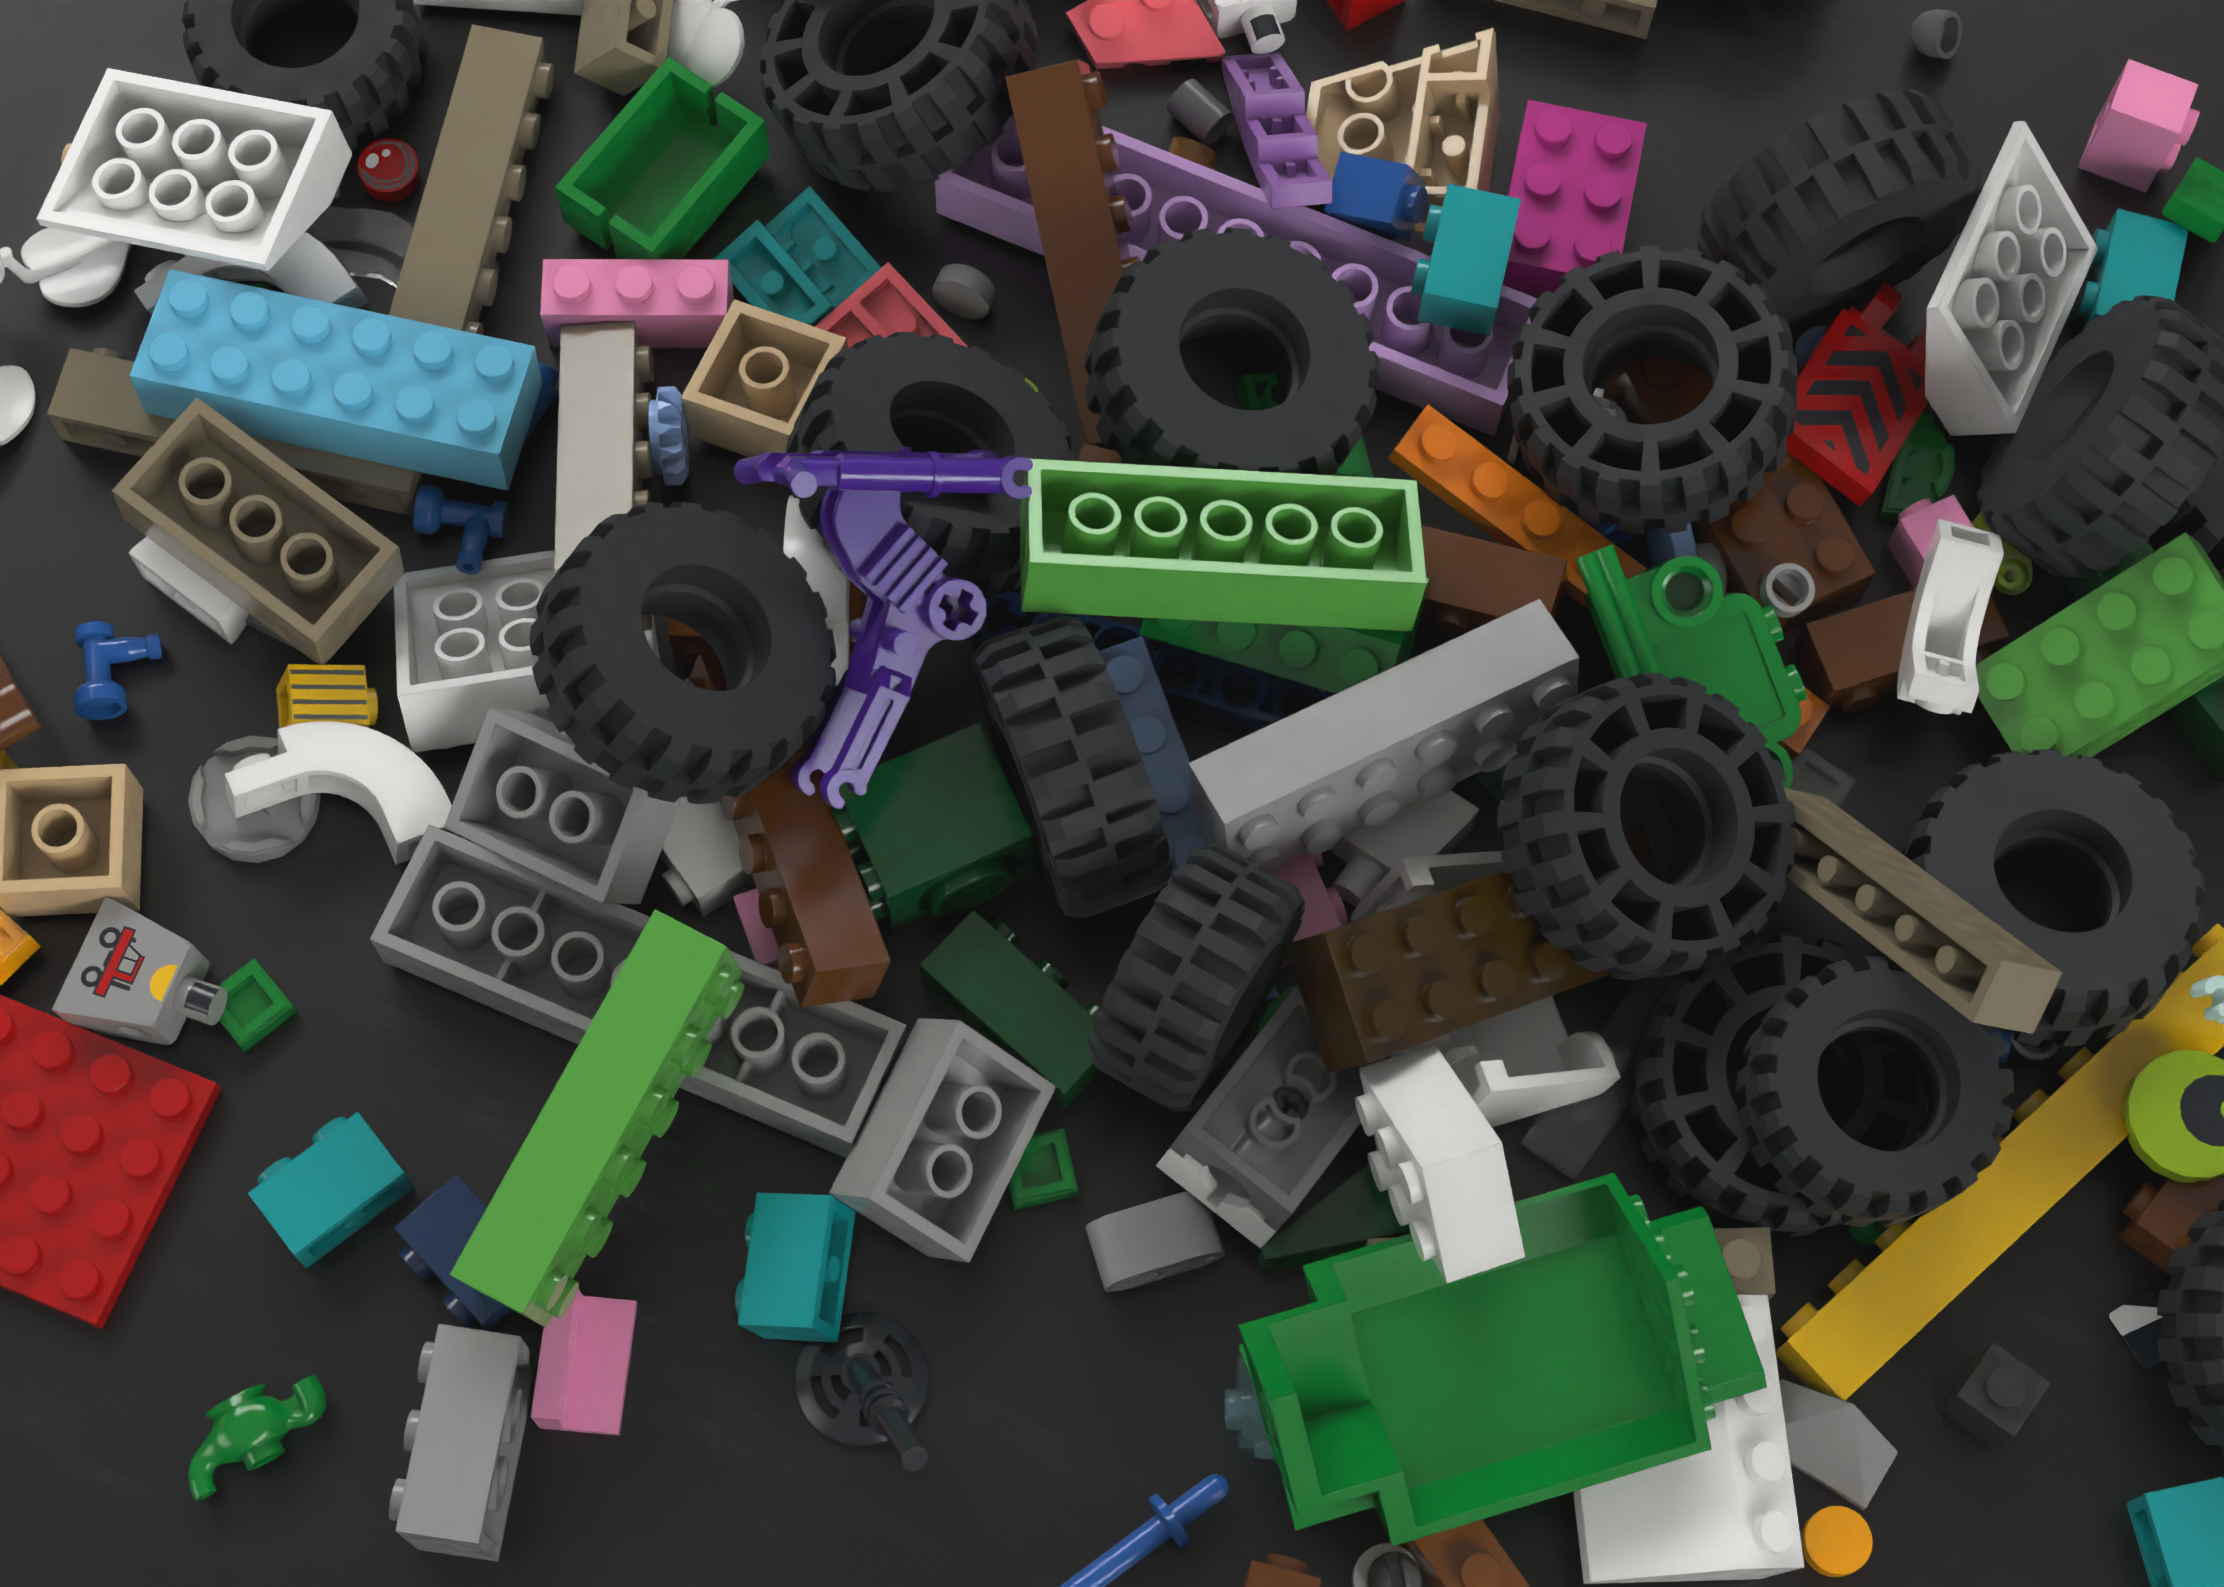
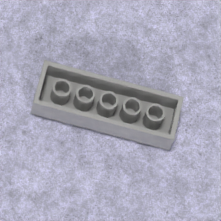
M1538 599L1188 763L1197 830L1207 846L1220 845L1272 874H1276L1282 865L1307 853L1319 854L1332 848L1341 837L1366 825L1375 827L1384 824L1393 818L1400 809L1423 798H1438L1449 792L1457 782L1480 771L1492 772L1506 765L1514 755L1518 754L1516 752L1517 744L1530 725L1541 721L1544 711L1559 701L1578 694L1579 656L1542 601Z

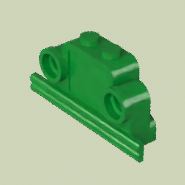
M1612 544L1575 558L1588 591L1583 593L1615 679L1621 677L1626 679L1640 673H1661L1670 679L1681 676L1696 681L1707 688L1706 694L1708 695L1720 694L1740 709L1738 715L1746 723L1752 722L1762 732L1768 741L1764 744L1773 760H1779L1787 781L1782 782L1783 786L1789 789L1793 779V765L1786 750L1777 742L1787 739L1797 730L1801 721V709L1798 703L1807 700V695L1796 667L1793 664L1786 667L1783 665L1775 643L1783 641L1784 635L1772 606L1769 604L1761 607L1754 598L1746 594L1723 593L1722 580L1717 570L1707 561L1694 556L1675 557L1626 578Z

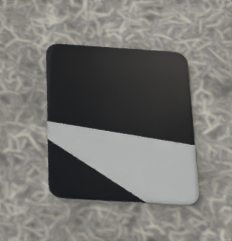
M2145 1290L2109 1314L2110 1320L2145 1369H2151L2161 1362L2157 1338L2163 1337V1316L2157 1315L2159 1300L2151 1290Z

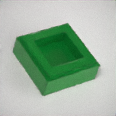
M255 958L218 985L225 988L228 994L227 1004L219 1021L244 1052L297 1013L291 1002Z
M1064 1128L1032 1135L1008 1183L1014 1210L1078 1196V1187Z

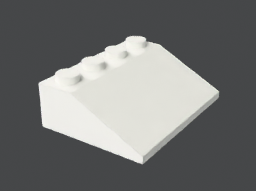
M107 68L36 219L41 226L269 271L332 203L352 157V152L331 110Z
M2025 121L2013 122L1927 307L1925 396L1950 436L2014 434L2017 432L2098 250L2097 245Z
M555 550L485 560L482 563L481 571L475 575L460 572L456 565L407 572L394 585L397 696L413 753L434 749H449L454 746L476 743L489 707L529 711L552 722L547 713V709L550 707L545 694H539L532 667L538 661V656H533L530 649L531 625L538 618L536 605L539 597L554 577ZM652 615V629L644 631L650 648L660 661L654 616Z
M1737 1295L1765 1372L1767 1388L1714 1403L1716 1418L1707 1421L1712 1449L1573 1491L1584 1584L1762 1579L1804 1568L1768 1295Z

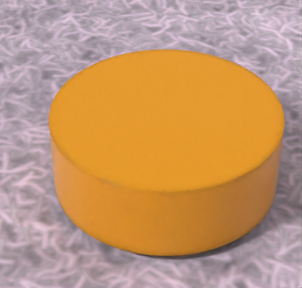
M1829 1506L1815 1513L1805 1523L1800 1537L1803 1556L1807 1563L1815 1571L1829 1577H1844L1860 1569L1867 1562L1872 1551V1534L1867 1522L1856 1511L1843 1506Z

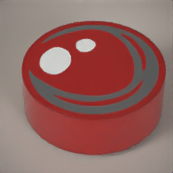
M382 139L373 142L364 149L359 157L358 173L363 187L370 196L379 201L397 202L409 197L419 186L421 168L414 150L401 140Z

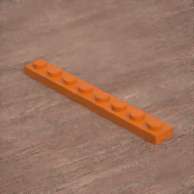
M1429 404L1419 414L1387 458L1500 544L1567 560L1566 593L1587 609L1583 593L1588 591L1575 558L1612 544L1625 578L1647 569L1566 507L1558 505L1542 489ZM1805 688L1807 700L1798 703L1801 709V721L1797 730L1787 739L1777 742L1786 750L1791 760L1801 753L1831 707L1807 688Z

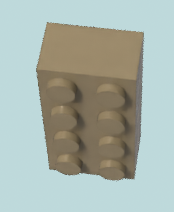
M198 397L112 490L121 516L125 521L318 665H325L405 574L399 546Z

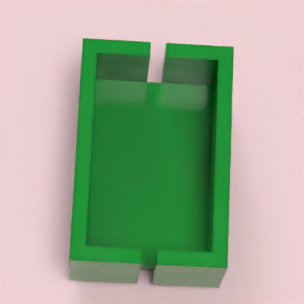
M668 57L555 186L563 220L606 251L613 244L616 258L682 260L770 157L766 123L763 118L722 91L714 100L713 88L710 83ZM717 122H718L719 130L714 127V125H715Z

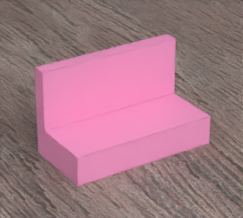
M578 1288L577 1294L567 1312L560 1319L552 1316L547 1327H543L531 1418L539 1428L620 1436L637 1301L583 1296Z

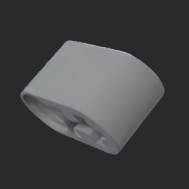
M1188 1191L1105 1215L1090 1222L1085 1227L1105 1292L1122 1291L1213 1263L1225 1255L1212 1210Z

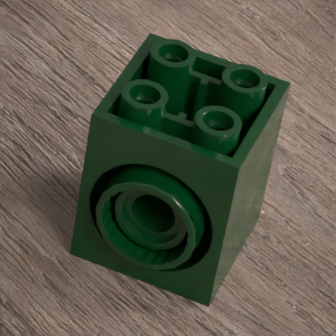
M980 722L877 765L866 785L867 791L864 795L860 796L849 791L846 782L839 788V794L845 802L844 806L841 809L832 808L831 811L842 831L853 862L859 861L860 863L856 866L875 921L885 917L893 936L938 916L954 915L975 908L994 898L1008 886L1034 875L1033 833Z

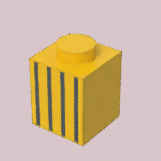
M288 664L276 688L279 728L318 721L344 722L367 728L376 724L378 715L377 692L375 688H367L365 665Z

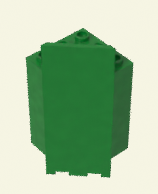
M1611 1173L1514 1202L1525 1257L1446 1283L1432 1259L1426 1261L1420 1259L1411 1233L1303 1265L1311 1304L1238 1325L1243 1342L1238 1345L1245 1370L1248 1372L1255 1390L1259 1406L1258 1412L1274 1463H1277L1280 1470L1287 1505L1295 1531L1375 1507L1393 1547L1711 1450L1707 1421L1716 1418L1714 1403L1767 1388V1383L1760 1357L1711 1221L1704 1208L1699 1206L1649 1221L1640 1196L1638 1194L1629 1196L1615 1173Z

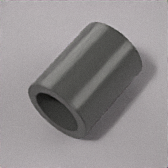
M1189 79L1184 82L1171 96L1166 107L1173 117L1206 146L1216 142L1227 131L1234 118V114L1195 79Z

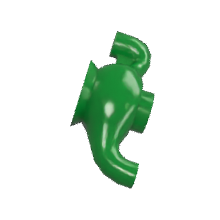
M316 1375L306 1377L293 1385L292 1390L294 1394L287 1400L280 1401L274 1397L266 1396V1384H259L227 1398L205 1414V1418L214 1421V1425L192 1457L188 1471L189 1488L195 1502L201 1501L217 1491L212 1475L214 1469L219 1465L243 1461L248 1471L259 1468L285 1452L280 1440L285 1437L289 1430L309 1426L322 1417L327 1407L326 1394Z

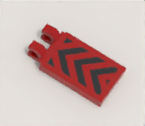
M1885 281L1876 290L1871 300L1868 298L1859 310L1853 306L1848 310L1844 307L1830 321L1797 373L1796 423L1794 433L1787 436V452L1859 507L1874 493L1929 402L1925 396L1926 326L1920 337L1916 335L1907 347L1882 329L1904 297Z

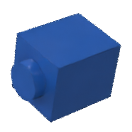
M1340 152L1332 180V203L1325 204L1324 211L1333 218L1373 234L1410 241L1415 223L1421 222L1427 208L1428 194L1425 188L1426 182L1408 164Z

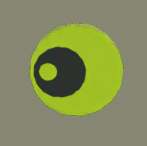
M2175 1050L2154 1058L2130 1081L2122 1102L2123 1121L2126 1119V1128L2130 1135L2127 1139L2134 1153L2154 1172L2177 1182L2196 1183L2197 1181L2214 1180L2224 1176V1060L2204 1051Z

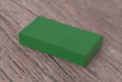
M2196 157L2161 212L2164 214L2163 216L2203 239L2215 243L2224 230V172Z

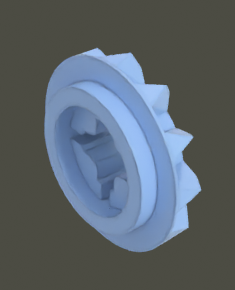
M675 386L658 387L656 400L649 401L648 413L654 470L656 475L663 474L667 487L682 485L689 474L688 462L690 457L687 420L681 400L682 395Z

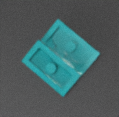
M810 186L766 226L757 219L713 259L729 261L732 283L752 306L814 327L882 268Z

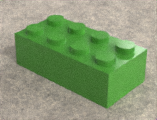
M2185 532L1976 665L1980 689L1978 698L2011 751H2019L2020 756L2031 755L2033 750L2061 751V756L2077 758L2079 755L2093 757L2224 676V580L2197 540Z

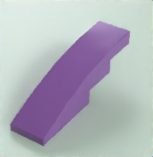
M1280 52L1221 57V69L1237 126L1258 183L1271 209L1332 203V179L1318 158V134L1305 115V91Z

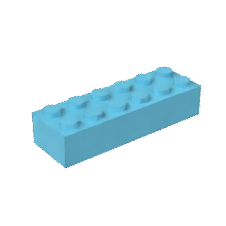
M173 269L168 271L129 375L143 410L147 414L176 420L198 397L249 436L507 491L509 490L543 384L535 346Z

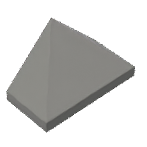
M1781 1379L1779 1382L1791 1466L1859 1509L1865 1510L1898 1451L1854 1404Z

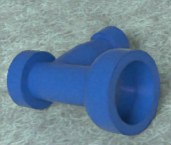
M421 483L415 500L413 529L417 533L433 534L441 528L442 524L465 527L462 537V551L458 554L456 568L462 573L475 575L481 571L483 563L482 554L486 548L488 537L504 538L508 520V502L494 500L493 506L449 500L446 499L444 491L439 486Z
M93 621L76 627L75 640L76 645L83 648L86 683L78 687L74 694L76 715L88 720H107L124 714L127 710L126 692L120 684L112 681L110 664L131 662L149 657V660L163 658L160 633L148 634L146 638H115L113 626L106 622Z

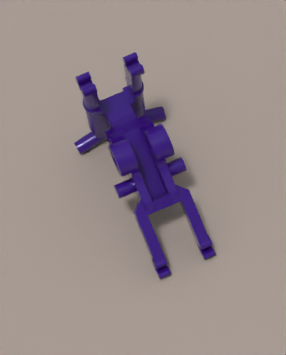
M900 447L897 452L815 450L811 453L766 452L759 456L741 459L736 463L734 475L740 483L745 485L766 481L777 482L781 485H787L795 495L801 498L812 496L817 487H828L820 508L821 530L840 565L838 569L868 596L863 617L853 620L848 628L849 636L855 642L849 668L844 672L825 711L826 715L815 731L804 756L799 758L792 767L791 780L799 792L808 796L815 793V787L810 781V774L812 771L817 770L818 777L821 778L820 794L828 805L837 809L843 808L845 802L839 794V788L845 782L849 791L860 796L864 795L867 791L866 785L910 699L911 690L929 649L941 640L967 639L973 636L984 623L987 605L982 591L970 581L946 576L942 572L948 563L943 558H940L931 547L927 546L926 542L916 535L915 531L903 519L900 509L901 492H925L926 498H935L940 492L993 493L1016 499H1024L1032 494V489L1030 486L1014 483L1013 475L1016 471L1027 472L1031 470L1033 462L1030 459L1019 456L999 458L996 453L984 450H973L967 454L938 453L936 451L920 453L911 452V447ZM962 607L965 609V612L960 621H957Z

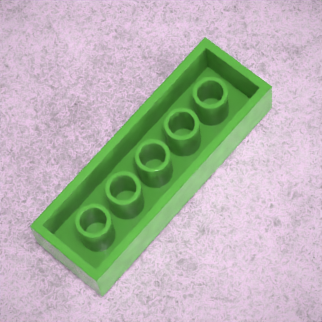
M1030 459L1033 462V467L1025 472L1023 485L1030 486L1032 494L1027 498L1021 499L1019 508L1021 611L1395 631L1413 630L1427 585L1417 480Z
M656 909L653 911L449 1275L545 1328L552 1316L560 1319L567 1312L579 1288V1282L573 1279L586 1255L594 1258L600 1252L611 1232L613 1222L607 1219L619 1195L626 1198L630 1196L643 1175L646 1161L640 1159L647 1144L652 1135L661 1138L668 1130L679 1107V1102L673 1099L686 1075L694 1078L703 1067L712 1043L707 1041L706 1038L718 1016L726 1020L734 1011L741 998L744 984L738 980L743 972L727 946Z

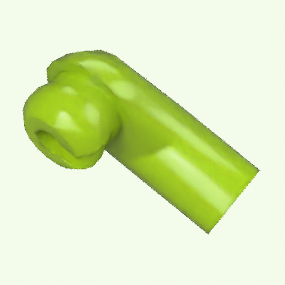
M1980 512L1971 524L1976 529L1992 532L1987 527ZM2001 538L2004 555L1994 586L2006 595L2023 593L2032 581V560Z

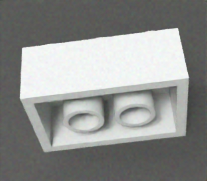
M1436 1044L1359 1068L1364 1095L1355 1097L1356 1108L1367 1136L1374 1135L1377 1149L1368 1153L1370 1170L1379 1191L1388 1190L1390 1202L1401 1226L1409 1224L1413 1243L1422 1261L1432 1259L1446 1283L1524 1258L1525 1253L1502 1141Z

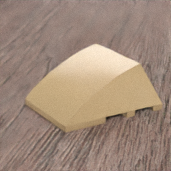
M1494 28L1475 33L1476 40L1448 49L1441 50L1439 44L1424 48L1421 57L1391 66L1380 61L1311 82L1306 117L1318 134V158L1331 179L1333 180L1340 152L1408 164L1426 182L1425 188L1428 194L1427 208L1421 222L1415 223L1413 230L1422 233L1425 231L1430 204L1443 207L1448 183L1489 192L1500 119L1497 48Z

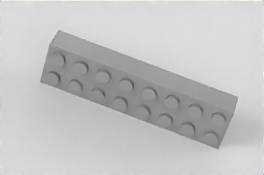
M429 824L370 940L383 962L579 1045L650 917L620 904H603L492 850ZM730 951L743 972L738 980L744 984L743 993L731 1015L726 1020L718 1016L706 1040L711 1042L712 1046L699 1073L694 1078L686 1075L679 1088L847 1158L908 1039L906 1024L851 1001L800 1008L792 984L784 982L780 971Z

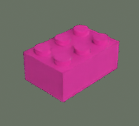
M1528 100L1507 196L1519 198L1521 202L1503 280L1504 286L1538 299L1546 291L1553 294L1559 288L1558 279L1575 267L1581 266L1582 269H1585L1597 263L1596 257L1617 250L1622 255L1647 123Z

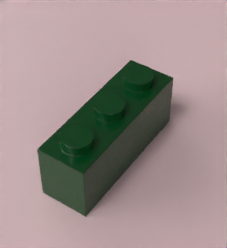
M972 910L920 964L921 982L972 1029L1054 1084L1056 1088L1051 1099L1065 1110L1101 1072L1096 1068L1088 1053L1090 1049L1088 1047L1089 1037L1094 1031L1092 1026L1100 1008L1091 1002H1087L1084 1007L1065 991L1068 983L1052 965L1042 959L1034 964L1017 949L1021 943L1008 926L995 917H992L987 922L976 911Z

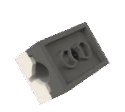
M1295 987L1156 1166L1261 1249L1295 1211L1360 1125L1361 1121L1355 1103V1097L1364 1095L1359 1068L1386 1060V1058L1327 1073L1300 990Z

